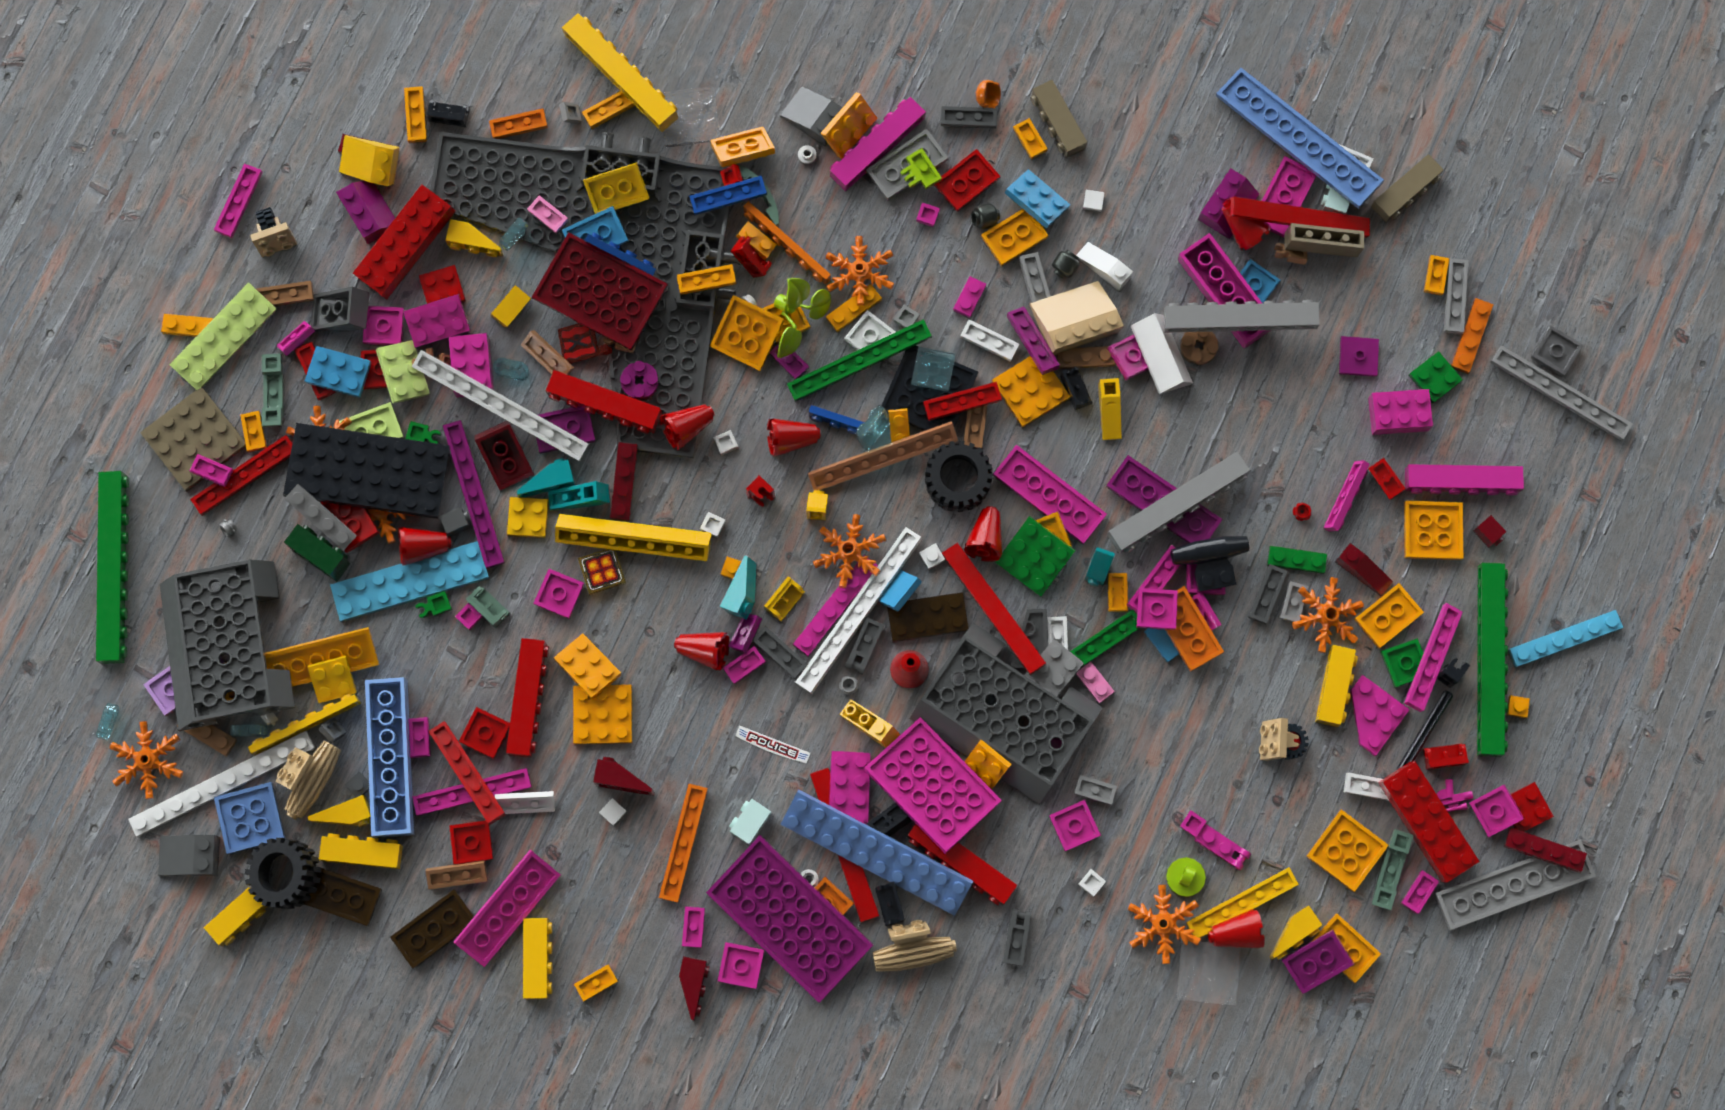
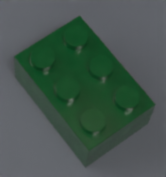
M297 524L284 543L293 552L338 582L351 564L347 560L348 556L336 546L333 549V545L321 535L317 538L318 535L308 526L304 525L302 527Z

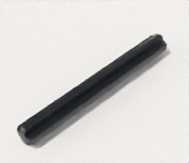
M1443 691L1398 765L1397 770L1416 759L1453 698L1451 692Z

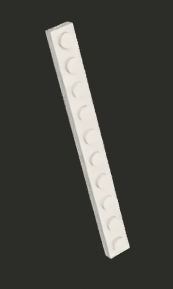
M423 350L419 352L412 365L418 371L578 461L581 460L589 445Z
M905 527L877 568L881 570L878 576L874 574L870 576L795 683L813 694L877 604L879 598L921 542V536Z
M304 731L129 818L128 820L136 837H140L214 800V797L224 795L286 764L289 753L295 747L306 753L316 749L309 733Z

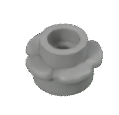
M223 519V522L219 525L221 531L227 537L235 535V530L237 529L235 524L231 520Z
M845 676L839 683V688L845 695H851V693L857 691L858 682L854 677Z

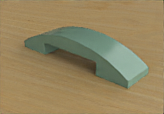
M737 164L739 165L743 181L758 177L748 168ZM765 185L767 195L762 196V198L769 207L765 210L766 217L779 228L777 206L771 192Z
M281 353L263 354L262 427L282 426L284 411Z
M1394 829L1380 868L1372 905L1388 910L1392 909L1397 893L1396 888L1414 835Z

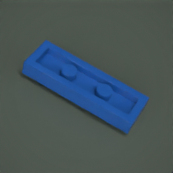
M813 405L810 406L809 417H811V420L822 423V421L827 422L829 426L840 429V427L845 428L849 433L858 435V433L863 434L865 422Z

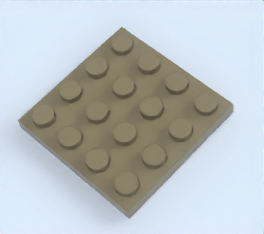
M203 387L194 391L140 432L186 492L204 479L189 471L197 454L224 464L246 447L244 439Z

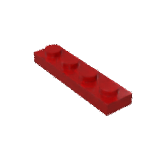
M997 382L926 400L923 401L928 421L997 403L1002 401Z

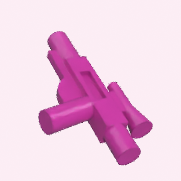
M1445 779L1446 789L1440 790L1437 796L1443 805H1448L1446 810L1448 812L1467 810L1466 802L1458 805V802L1473 799L1472 791L1454 794L1453 779Z

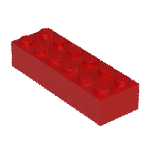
M421 184L357 266L353 274L387 300L456 211L452 206Z
M1416 761L1407 763L1378 782L1410 834L1414 835L1413 839L1441 882L1448 883L1480 862Z

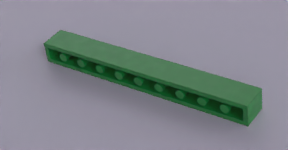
M122 471L98 472L96 661L100 664L124 663V658L127 657L125 639L128 632L125 627V620L128 618V611L125 608V601L128 600V591L125 589V582L128 581V572L125 570V564L128 563L126 544H128L129 537L128 533H126V525L129 524V517L126 514V507L129 506V497L126 495V488H129V478Z
M1482 562L1478 565L1477 756L1502 757L1508 749V743L1505 741V733L1508 730V723L1505 721V714L1508 711V704L1505 702V695L1508 692V685L1505 683V676L1508 673V665L1505 664V656L1508 654V646L1505 645V637L1508 635V627L1505 626V618L1508 616V608L1505 607V600L1508 597V589L1505 588L1508 570L1505 569V564Z

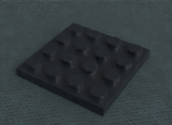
M915 345L905 351L879 412L889 416L888 410L907 408L909 424L926 431L948 422H952L955 428L961 412L928 421L923 401L971 389L979 372Z

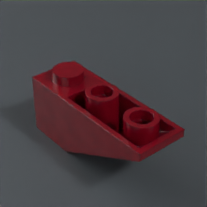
M683 956L679 978L690 1018L695 1021L696 1017H700L702 1006L698 1004L700 997L703 998L706 986L703 985L704 977L708 978L710 966H707V961Z

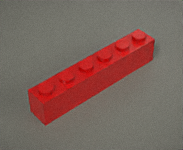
M553 370L545 390L553 401L559 402L562 400L567 402V405L577 408L579 406L585 408L584 411L593 415L599 413L604 419L613 421V419L618 420L621 425L631 427V425L638 427L640 432L646 434L655 432L662 414L660 407Z
M521 638L506 754L509 756L532 758V753L536 752L537 743L534 742V735L538 734L539 722H536L537 715L541 714L542 704L539 703V698L544 693V684L541 683L542 676H546L547 670L544 660L549 655V646H546L545 640Z
M915 824L907 836L910 838L909 843L916 848H919V846L926 850L925 854L931 859L937 858L942 861V865L973 880L972 884L974 886L972 888L980 894L985 892L990 896L989 900L997 906L999 904L1004 905L1017 887L1016 883L960 843L954 845L945 854L917 824Z

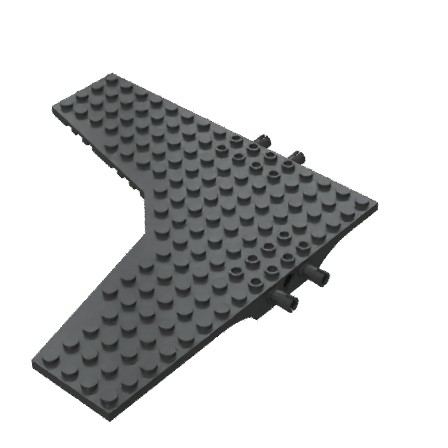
M440 132L430 190L452 206L456 211L455 215L557 253L565 239L562 229L595 214L583 180L637 162L649 199L615 210L629 242L620 245L619 250L624 253L629 250L637 255L636 259L642 262L646 259L654 263L653 268L656 271L653 276L667 283L668 287L641 333L634 354L615 349V343L607 345L612 391L626 395L620 382L622 372L631 363L642 361L650 364L656 370L659 382L658 389L653 396L648 399L637 400L660 407L662 410L661 415L701 405L716 300L718 298L731 300L732 296L736 295V289L719 287L680 295L677 275L720 267L723 263L740 265L737 258L731 252H726L724 249L730 206L695 215L690 200L691 195L723 187L720 171L726 169V167L688 163L660 156V154L649 153L651 139L648 137L645 140L644 137H639L638 151L613 149L614 134L608 133L607 135V132L602 133L601 147L589 145L585 147H559ZM539 195L568 218L567 223L557 234L527 210ZM637 377L635 384H644V378ZM615 420L617 446L618 442L638 444L637 451L694 458L697 435L683 448L676 450L677 447L673 448L663 433L665 426L664 424L660 425V420L655 432H649L648 434L640 432L638 427L632 425L631 427L621 425L620 421Z

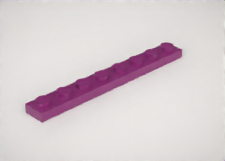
M459 420L443 425L485 567L489 569L505 564L462 421Z

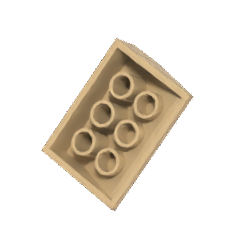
M1099 281L1029 304L1040 332L1054 355L1117 334L1124 327L1117 308Z

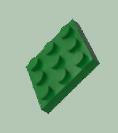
M1029 516L1004 549L1000 559L995 563L1042 597L1076 550Z

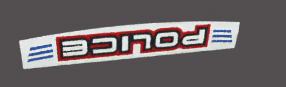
M739 726L735 735L752 745L795 761L807 763L810 753L742 726Z

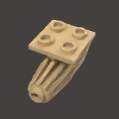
M323 741L312 756L296 747L289 753L287 762L279 770L276 779L277 783L291 790L285 806V810H287L286 815L297 820L298 817L302 818L307 813L331 777L341 749Z
M914 920L909 925H892V928L887 930L891 941L895 944L872 953L876 972L902 971L932 965L953 957L954 952H957L955 940H951L950 937H927V934H931L926 921Z

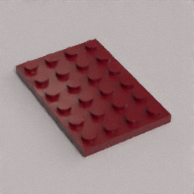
M568 232L533 293L532 299L632 351L665 293L668 284Z

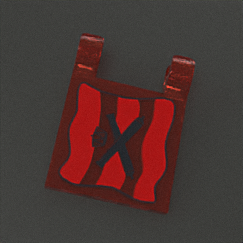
M579 323L558 329L562 357L570 364L612 353V347L607 344L598 347L595 331Z

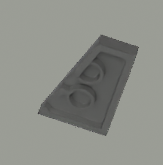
M1027 609L1022 631L1040 655L1048 646L1047 609ZM1014 654L1011 667L1024 668Z

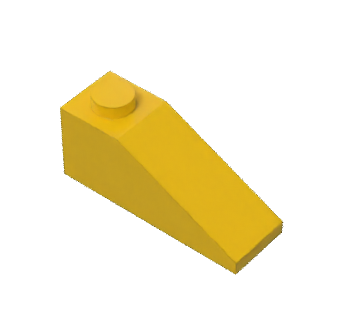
M361 795L310 815L308 820L316 823L358 825L362 827L370 824V806L366 796Z

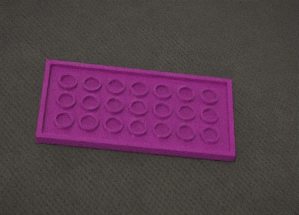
M761 835L706 892L819 1003L874 945Z

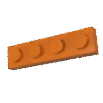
M1477 298L1474 299L1464 327V333L1460 338L1451 364L1455 370L1466 374L1470 373L1493 304Z

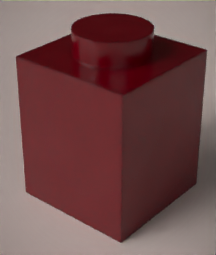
M1492 515L1473 530L1488 548L1492 544L1497 546L1504 540L1502 536L1507 532Z

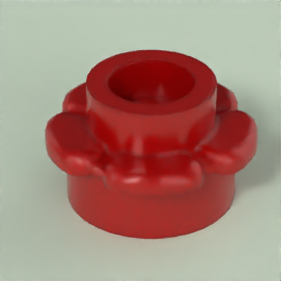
M1298 503L1293 508V515L1296 516L1295 518L1298 521L1308 520L1311 517V507L1305 503Z

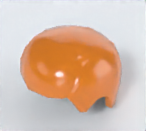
M992 80L980 82L975 92L978 104L983 108H996L1001 98L999 83Z

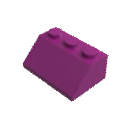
M1230 168L1201 211L1198 220L1230 239L1233 234L1222 212L1224 207L1222 204L1232 197L1256 200L1259 192L1246 177Z
M367 181L353 182L336 192L367 245L379 239L395 219L374 183Z

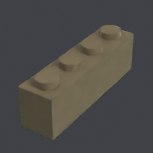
M1050 80L1033 88L1030 97L1035 107L1039 108L1041 120L1049 126V134L1052 138L1055 137L1059 152L1061 154L1064 153L1067 158L1086 149L1087 140L1054 81Z
M1428 154L1374 200L1371 208L1385 222L1390 219L1395 220L1401 214L1400 210L1402 208H1409L1415 202L1414 198L1416 196H1423L1428 191L1427 187L1431 183L1435 185L1441 180L1442 177L1440 175L1444 169Z
M1291 223L1285 231V250L1358 257L1364 249V231Z

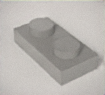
M1291 581L1288 583L1280 619L1289 622L1300 620L1304 606L1302 600L1306 598L1298 590L1303 586L1308 591L1309 586Z
M1079 775L1074 795L1112 805L1117 786Z

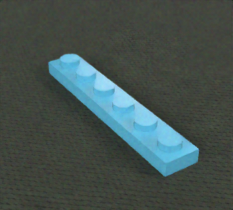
M1614 610L1510 648L1508 652L1516 668L1624 627L1617 611Z

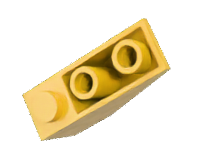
M450 219L445 241L451 249L458 251L466 249L473 254L482 252L490 257L503 256L502 249L470 223Z
M1119 378L1100 379L1098 393L1102 440L1122 439Z
M850 699L839 714L885 748L900 736V733L891 724Z
M1309 905L1289 918L1270 955L1271 959L1276 957L1278 960L1288 954L1287 949L1292 946L1294 949L1304 943L1303 938L1308 935L1311 938L1320 932L1318 928L1322 926V923Z

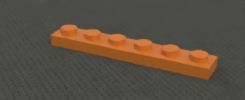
M748 201L743 206L745 217L751 222L755 221L760 231L764 234L768 233L777 246H783L786 249L787 255L791 258L795 257L804 270L811 271L816 281L819 283L823 282L825 285L831 281V274L753 204Z
M688 784L659 894L660 899L679 902L708 788Z

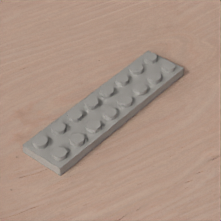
M1581 839L1564 845L1586 853ZM1588 855L1586 856L1581 873L1532 857L1434 894L1450 931L1596 877Z

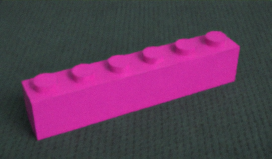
M911 97L907 100H902L898 104L897 109L893 113L889 112L880 125L876 124L867 137L863 136L857 142V146L854 149L850 148L840 162L836 161L830 167V177L846 192L866 174V169L881 160L925 119L926 111Z
M1408 464L1405 468V491H1411L1412 494L1430 491V494L1449 492V494L1456 495L1461 492H1468L1469 495H1478L1480 492H1487V495H1498L1499 493H1506L1509 496L1518 495L1524 489L1523 466Z

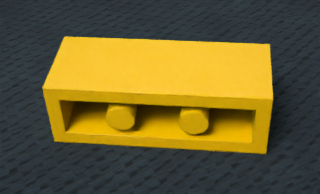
M250 887L203 927L218 945L228 946L236 939L234 936L237 933L247 930L254 918L258 919L266 912L265 908L268 906H264L262 902H257L254 899L256 895L249 893Z

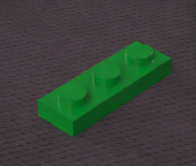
M1269 546L1267 566L1272 564L1279 568L1324 574L1327 554Z

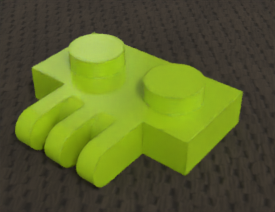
M923 148L906 157L910 166L903 169L900 173L902 176L909 173L904 180L908 182L913 179L908 184L910 188L922 183L924 188L928 189L942 181V177Z

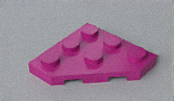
M1361 675L1350 690L1355 724L1358 731V741L1360 746L1376 756L1410 709L1364 675Z

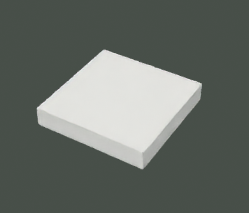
M867 310L845 336L844 341L856 350H859L896 331Z

